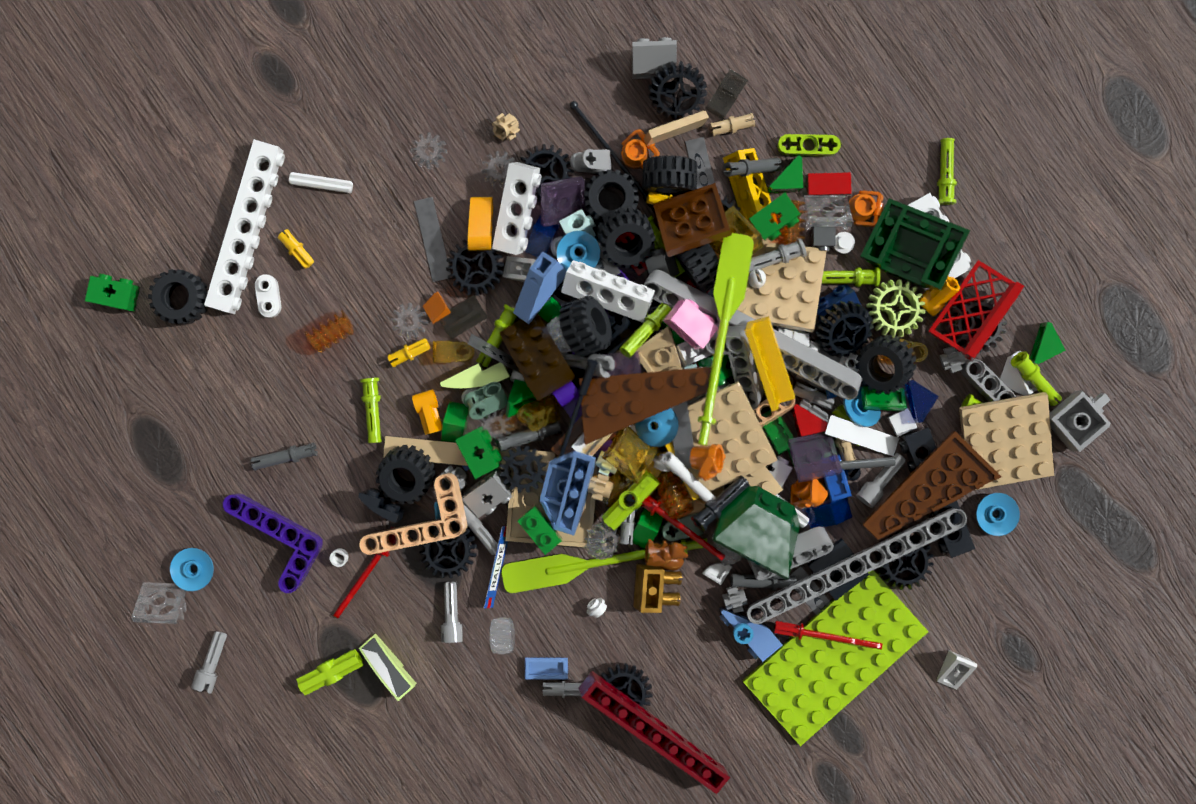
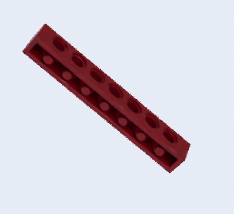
M593 671L579 686L581 697L715 794H718L730 779L723 765Z

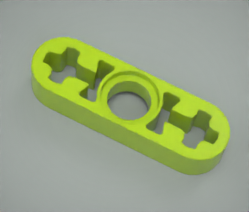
M785 134L777 143V149L781 154L792 156H833L841 147L839 138L834 135ZM786 139L789 140L790 144H796L797 139H800L799 151H796L797 146H791L789 150H786V147L782 146ZM809 139L814 142L815 147L812 151L804 149L803 142ZM819 140H821L820 144H827L830 140L836 146L831 151H829L828 147H821L820 151H818Z

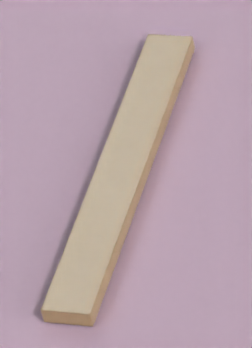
M385 436L383 458L394 447L399 446L401 448L402 445H407L410 448L413 445L416 446L418 451L420 449L424 450L423 454L425 456H430L429 462L468 466L457 443ZM482 448V449H479V450L476 451V452H477L478 455H480V454H482V453L485 452V451H484V449ZM511 449L503 452L499 451L502 457L501 464H506L503 456L510 457L509 450ZM537 451L536 455H544L541 462L549 465L550 460L555 459L556 454L548 451ZM519 455L515 459L523 461L527 455ZM534 462V470L538 472L537 463ZM527 465L519 467L522 469V471L528 472L526 470ZM548 465L543 467V470L547 471Z

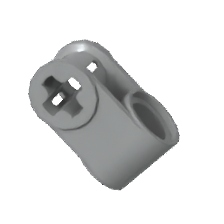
M587 149L583 153H574L570 158L571 167L576 172L597 175L601 171L603 173L607 172L608 169H611L610 150Z

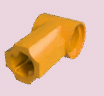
M948 276L942 290L928 289L925 291L922 297L918 299L919 302H925L921 307L934 317L945 306L946 302L959 291L958 281L954 277Z
M434 390L412 395L413 404L417 414L420 416L425 435L441 431L442 423L437 409L439 406Z

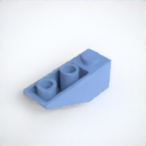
M542 252L529 268L513 313L527 324H530L563 281L567 270L557 260Z
M723 607L719 608L722 613L719 617L727 626L731 624L735 628L737 624L746 623L751 627L754 634L752 641L748 643L750 647L747 650L755 660L759 657L762 662L765 661L782 646L781 642L765 624H754L750 622L748 617L738 613L734 614L733 611L726 610ZM743 628L742 631H738L737 635H740V639H743L744 636L749 635V633L746 632V628Z

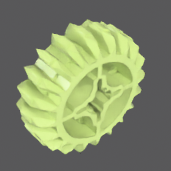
M900 279L896 281V284H894L893 280H889L888 286L883 282L880 284L881 290L878 288L873 289L876 296L870 295L868 297L873 301V303L866 304V307L872 308V311L868 312L870 316L873 315L874 317L871 323L877 322L874 328L876 331L883 328L882 335H886L888 331L892 338L895 337L896 332L898 337H903L904 332L909 335L912 333L911 328L918 329L916 322L923 321L922 317L918 315L925 314L926 311L920 309V306H923L925 302L918 301V298L922 297L921 293L914 294L917 290L916 286L909 290L910 282H905L903 287L902 280ZM894 291L891 302L881 304L882 298L888 292ZM901 293L908 298L911 306L904 304ZM897 304V307L899 306V308L903 310L894 313V311H892V308L888 307ZM880 310L888 314L890 324L882 318ZM902 314H911L905 324L897 326Z

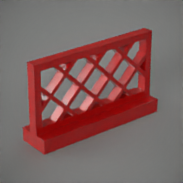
M978 260L960 285L959 291L950 299L928 332L973 362L1022 292L1024 285L1019 282L1015 283ZM981 268L986 271L989 280L976 282L975 272L977 269ZM1002 281L1009 285L1005 292L995 294L993 282ZM989 283L992 294L979 297L977 285ZM974 286L976 298L964 300L963 289ZM993 298L994 308L982 312L980 300ZM977 301L979 312L967 315L964 303ZM961 304L964 315L951 318L949 309L953 305ZM989 314L987 318L984 320L983 315ZM980 316L982 323L980 328L970 329L968 318ZM965 319L967 330L954 333L952 321ZM949 322L951 333L942 335L935 330L940 323ZM976 332L972 338L971 333ZM968 334L969 343L965 349L956 343L955 336Z

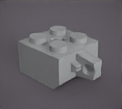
M1074 391L1049 413L1050 428L1070 451L1081 452L1109 428L1111 423L1102 414L1104 412L1102 407L1110 401L1109 397L1105 393H1100L1093 399L1092 396L1088 397L1083 391Z

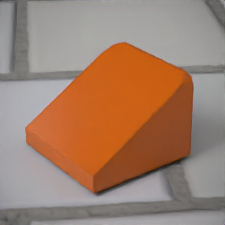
M438 291L423 305L433 324L451 313Z

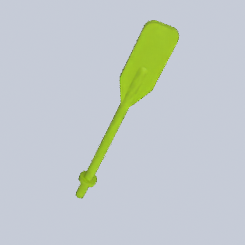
M731 233V236L723 238L713 292L720 322L704 413L697 420V422L702 423L698 445L707 446L710 425H715L716 419L712 418L728 323L745 298L754 246L752 238L747 235Z
M685 538L681 539L680 544L687 546V549L684 550L686 554H688V550L704 548L696 541L686 542ZM645 550L590 560L565 554H556L512 562L502 568L503 583L506 591L509 593L567 584L589 568L644 559Z

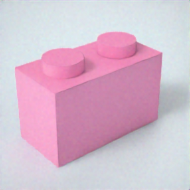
M690 299L679 300L663 321L694 349H703L716 333L718 327L714 324V319L707 314H703L694 301Z

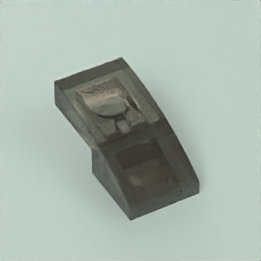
M730 69L705 109L724 120L748 80Z

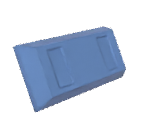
M525 658V679H568V658Z

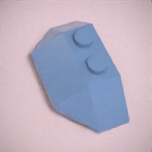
M573 451L550 460L540 502L554 530L575 535L586 503L589 483L595 469L596 457Z

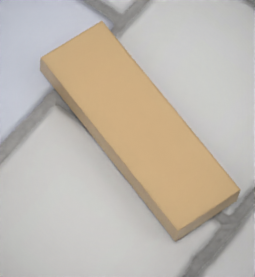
M701 111L653 128L647 132L643 140L646 146L688 132L703 126L709 116L706 111Z

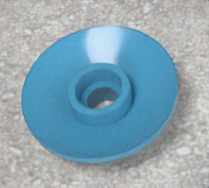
M572 231L566 234L560 240L557 247V259L566 270H568L573 260L595 268L600 258V247L597 240L591 234L584 231ZM576 248H581L583 250V254L581 256H577L574 251Z
M860 387L855 399H843L844 409L848 417L855 424L861 427H871L879 421L881 410L863 409L862 387Z
M671 408L635 424L639 438L647 445L653 447L669 444L676 437L679 428L678 418ZM652 422H656L658 424L657 430L652 428Z
M989 494L977 506V522L981 529L990 535H1006L1013 531L1019 522V507L1015 500L1006 494ZM994 510H998L999 515L996 518H994L992 515V512Z
M187 548L175 555L170 565L172 580L179 588L186 591H197L204 588L213 577L214 566L211 558L206 552L197 548ZM192 565L197 566V572L191 570Z

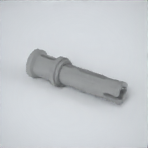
M799 238L796 242L785 246L781 244L774 251L751 258L749 273L755 269L765 268L779 262L786 264L789 263V260L800 256L802 258L806 257L807 253L802 239Z

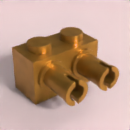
M636 564L633 607L641 613H662V605L679 606L680 601H677V599L680 600V593H663L664 584L680 585L682 580H678V578H682L681 571H665L661 567Z

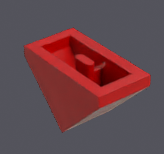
M795 404L792 414L799 440L825 435L828 422L800 405Z

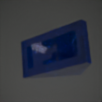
M541 213L532 229L525 252L539 257L542 252L548 254L552 241L560 227V220Z
M909 380L905 384L911 415L915 423H921L939 396L916 381Z
M847 497L833 502H824L818 507L810 506L805 508L811 529L837 525L853 518Z

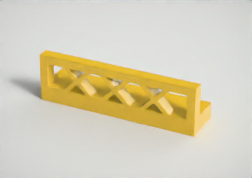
M755 148L738 150L723 157L724 164L727 162H739L741 159H746L745 155H749L750 161L758 160ZM753 173L745 177L740 175L730 176L729 180L737 205L741 208L740 214L744 217L742 221L747 236L752 238L761 236L749 218L771 203L763 173ZM753 176H754V177L756 178V180H757V183H758L757 185L754 184V182H753V179H752ZM759 196L763 199L764 206L760 204ZM773 214L771 223L776 222L778 224L776 214Z
M767 316L747 322L745 333L771 411L778 410L780 403L794 400L795 394L770 318Z

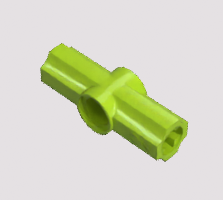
M646 470L627 491L621 493L619 499L601 518L609 527L616 530L635 509L642 505V502L660 485V482L653 474ZM630 494L635 498L633 506H629L626 501Z
M356 649L336 659L332 658L317 666L313 671L297 678L298 687L304 695H307L325 685L329 686L342 679L344 675L362 667V658Z

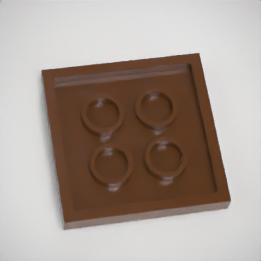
M715 183L653 204L668 257L732 235Z

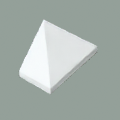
M1019 350L1007 358L1000 380L1009 389L1024 396L1031 395L1037 389L1030 381L1024 380L1021 377V372L1017 368H1013L1010 363L1012 358L1021 352Z

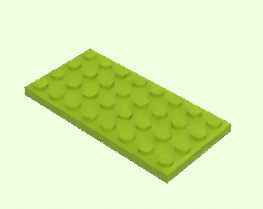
M874 570L868 572L869 576L837 601L833 599L803 626V629L883 643L882 650L802 635L801 640L791 637L743 680L744 684L800 746L928 633V630Z

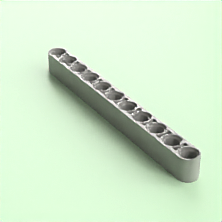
M661 270L651 271L644 285L655 290L654 300L667 304L673 309L679 300L690 299L699 306L698 309L703 314L711 316L715 321L714 324L719 327L720 320L713 297ZM737 310L730 319L728 326L746 327L747 322L755 319ZM773 329L786 369L843 399L852 400L857 397L862 382L860 374Z
M948 509L749 605L747 608L748 619L754 624L763 623L950 534L966 524V514L960 509ZM957 512L960 516V521L953 525L950 522V516L952 513ZM933 522H938L940 525V530L937 534L930 532L929 528ZM916 531L920 534V540L913 544L910 542L909 537L912 532ZM894 541L900 543V550L897 553H892L889 549L890 544ZM871 552H880L881 558L878 562L870 561L869 556ZM854 560H858L861 563V568L857 572H852L849 568L850 563ZM839 570L841 578L838 581L830 580L831 571ZM814 579H818L822 583L821 588L816 591L810 588V583ZM793 589H799L802 591V596L798 600H793L790 597V592ZM774 598H779L783 604L781 608L773 609L770 606V602ZM756 607L763 611L762 617L758 619L753 618L750 614L751 610Z

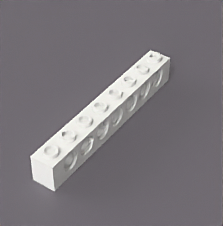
M253 140L205 300V306L235 314L236 310L238 311L241 306L242 299L240 295L247 286L248 278L246 275L248 269H251L253 266L254 257L252 255L254 249H257L259 246L260 237L258 235L260 229L266 223V216H264L266 208H269L271 205L272 188L277 185L278 168L283 165L285 158L284 151L278 146ZM268 161V169L261 171V164ZM258 182H262L263 188L259 192H255V185ZM256 202V210L249 213V205ZM249 223V232L243 233V225ZM243 243L244 251L241 254H237L236 247ZM233 264H237L238 271L232 275L230 267ZM230 284L232 291L229 295H225L224 288Z

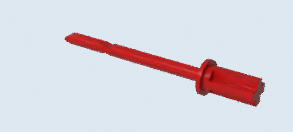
M648 496L642 502L641 506L651 512V516L658 513L721 561L724 559L725 555L660 508L661 501L658 502L651 496Z
M393 534L389 535V541L395 544L397 541L396 537ZM389 551L376 553L333 614L334 617L339 618L381 557L383 555L389 557Z
M775 621L774 634L796 637L798 640H801L802 635L882 650L883 643L803 629V623L798 625Z

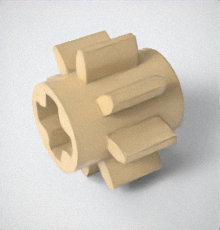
M501 113L496 117V121L492 123L494 134L502 141L505 138L511 141L516 137V133L520 131L518 120L510 113L506 116Z
M599 474L598 478L592 476L588 487V492L593 493L591 498L602 501L603 497H610L613 482H609V476Z

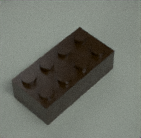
M538 313L530 324L521 319L499 332L537 401L576 379Z

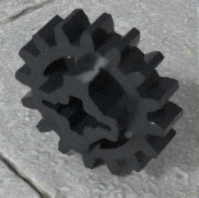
M517 446V452L511 449L509 450L510 457L503 456L506 464H500V467L504 468L505 472L500 473V476H506L507 479L503 483H511L510 490L518 487V493H522L525 488L526 492L529 493L531 492V486L534 489H538L537 482L544 483L545 480L542 478V475H546L547 471L543 470V467L548 464L541 462L544 455H536L538 449L530 452V446H525L524 451L521 446ZM519 455H527L523 461L515 459ZM534 462L537 463L538 472L534 470ZM527 465L526 470L529 473L521 474L522 469L519 467ZM510 467L513 468L514 471L513 477L510 473ZM524 478L533 480L528 484H521Z

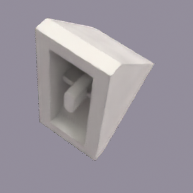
M507 256L502 277L525 282L529 268L536 260Z
M949 650L938 675L937 682L957 690L977 668V664L969 658Z

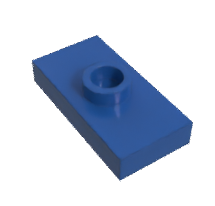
M838 454L818 462L828 463L840 462L842 460ZM844 470L821 472L830 502L852 496Z

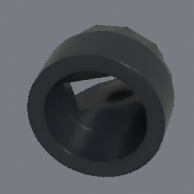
M854 469L844 470L847 480H857L861 475V469H857L852 477L848 475Z

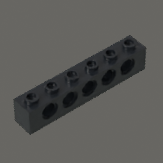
M923 427L900 436L901 442H899L903 454H907L909 459L907 466L910 473H912L935 450L936 445L929 427ZM922 447L924 455L918 459L915 453L917 448ZM957 500L944 506L947 510L951 508L960 509ZM940 509L929 513L930 516L933 517L939 514ZM957 512L952 513L950 516V522L955 525L960 521V516ZM933 522L930 526L934 534H937L940 530V525L938 522ZM966 524L956 530L952 538L948 539L947 535L939 538L940 542H938L941 553L950 558L975 549Z

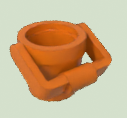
M641 129L632 132L621 143L623 145L621 158L627 167L633 169L641 167L643 170V161L649 157L648 149L654 154L652 157L659 156L660 152L655 147V143L646 146L643 140L646 134ZM637 134H638V136L641 138V140H639V139H633V140H631V139H632L633 137H635Z
M859 191V194L853 196L848 201L846 213L854 221V225L875 227L883 211V195L875 191ZM872 196H877V202H875ZM872 216H874L873 223H872V222H864V221L869 220Z
M721 444L692 448L690 464L693 469L700 470L699 478L707 481L722 471L725 454Z
M807 472L795 484L791 485L790 504L799 509L810 506L818 507L827 498L828 491L821 485L815 475Z

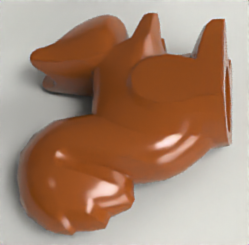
M649 539L645 546L646 565L662 567L670 571L678 570L683 566V558L688 557V554L684 552L687 546L677 542L668 544L665 540L662 544H654Z

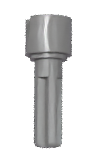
M567 353L562 354L569 367L586 370L588 359L597 361L598 366L595 368L593 376L608 378L610 374L606 371H613L615 367L611 356L592 354L590 357H581Z
M896 453L893 456L895 457V466H885L872 482H866L857 493V498L866 506L873 508L884 496V487L906 462L902 455Z
M463 503L467 526L475 533L491 555H495L498 543L486 530L478 517Z
M445 582V623L441 625V643L463 642L462 624L458 622L457 583Z
M220 631L214 632L203 667L196 670L191 685L192 689L200 692L205 689L207 693H212L218 677L215 669L227 634Z

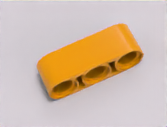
M493 197L470 198L468 250H491Z

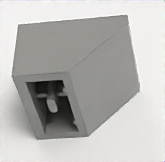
M668 37L659 38L658 41L641 38L637 39L636 42H632V79L657 77L656 70L663 72V64L669 68L672 61L676 66L677 40H671Z

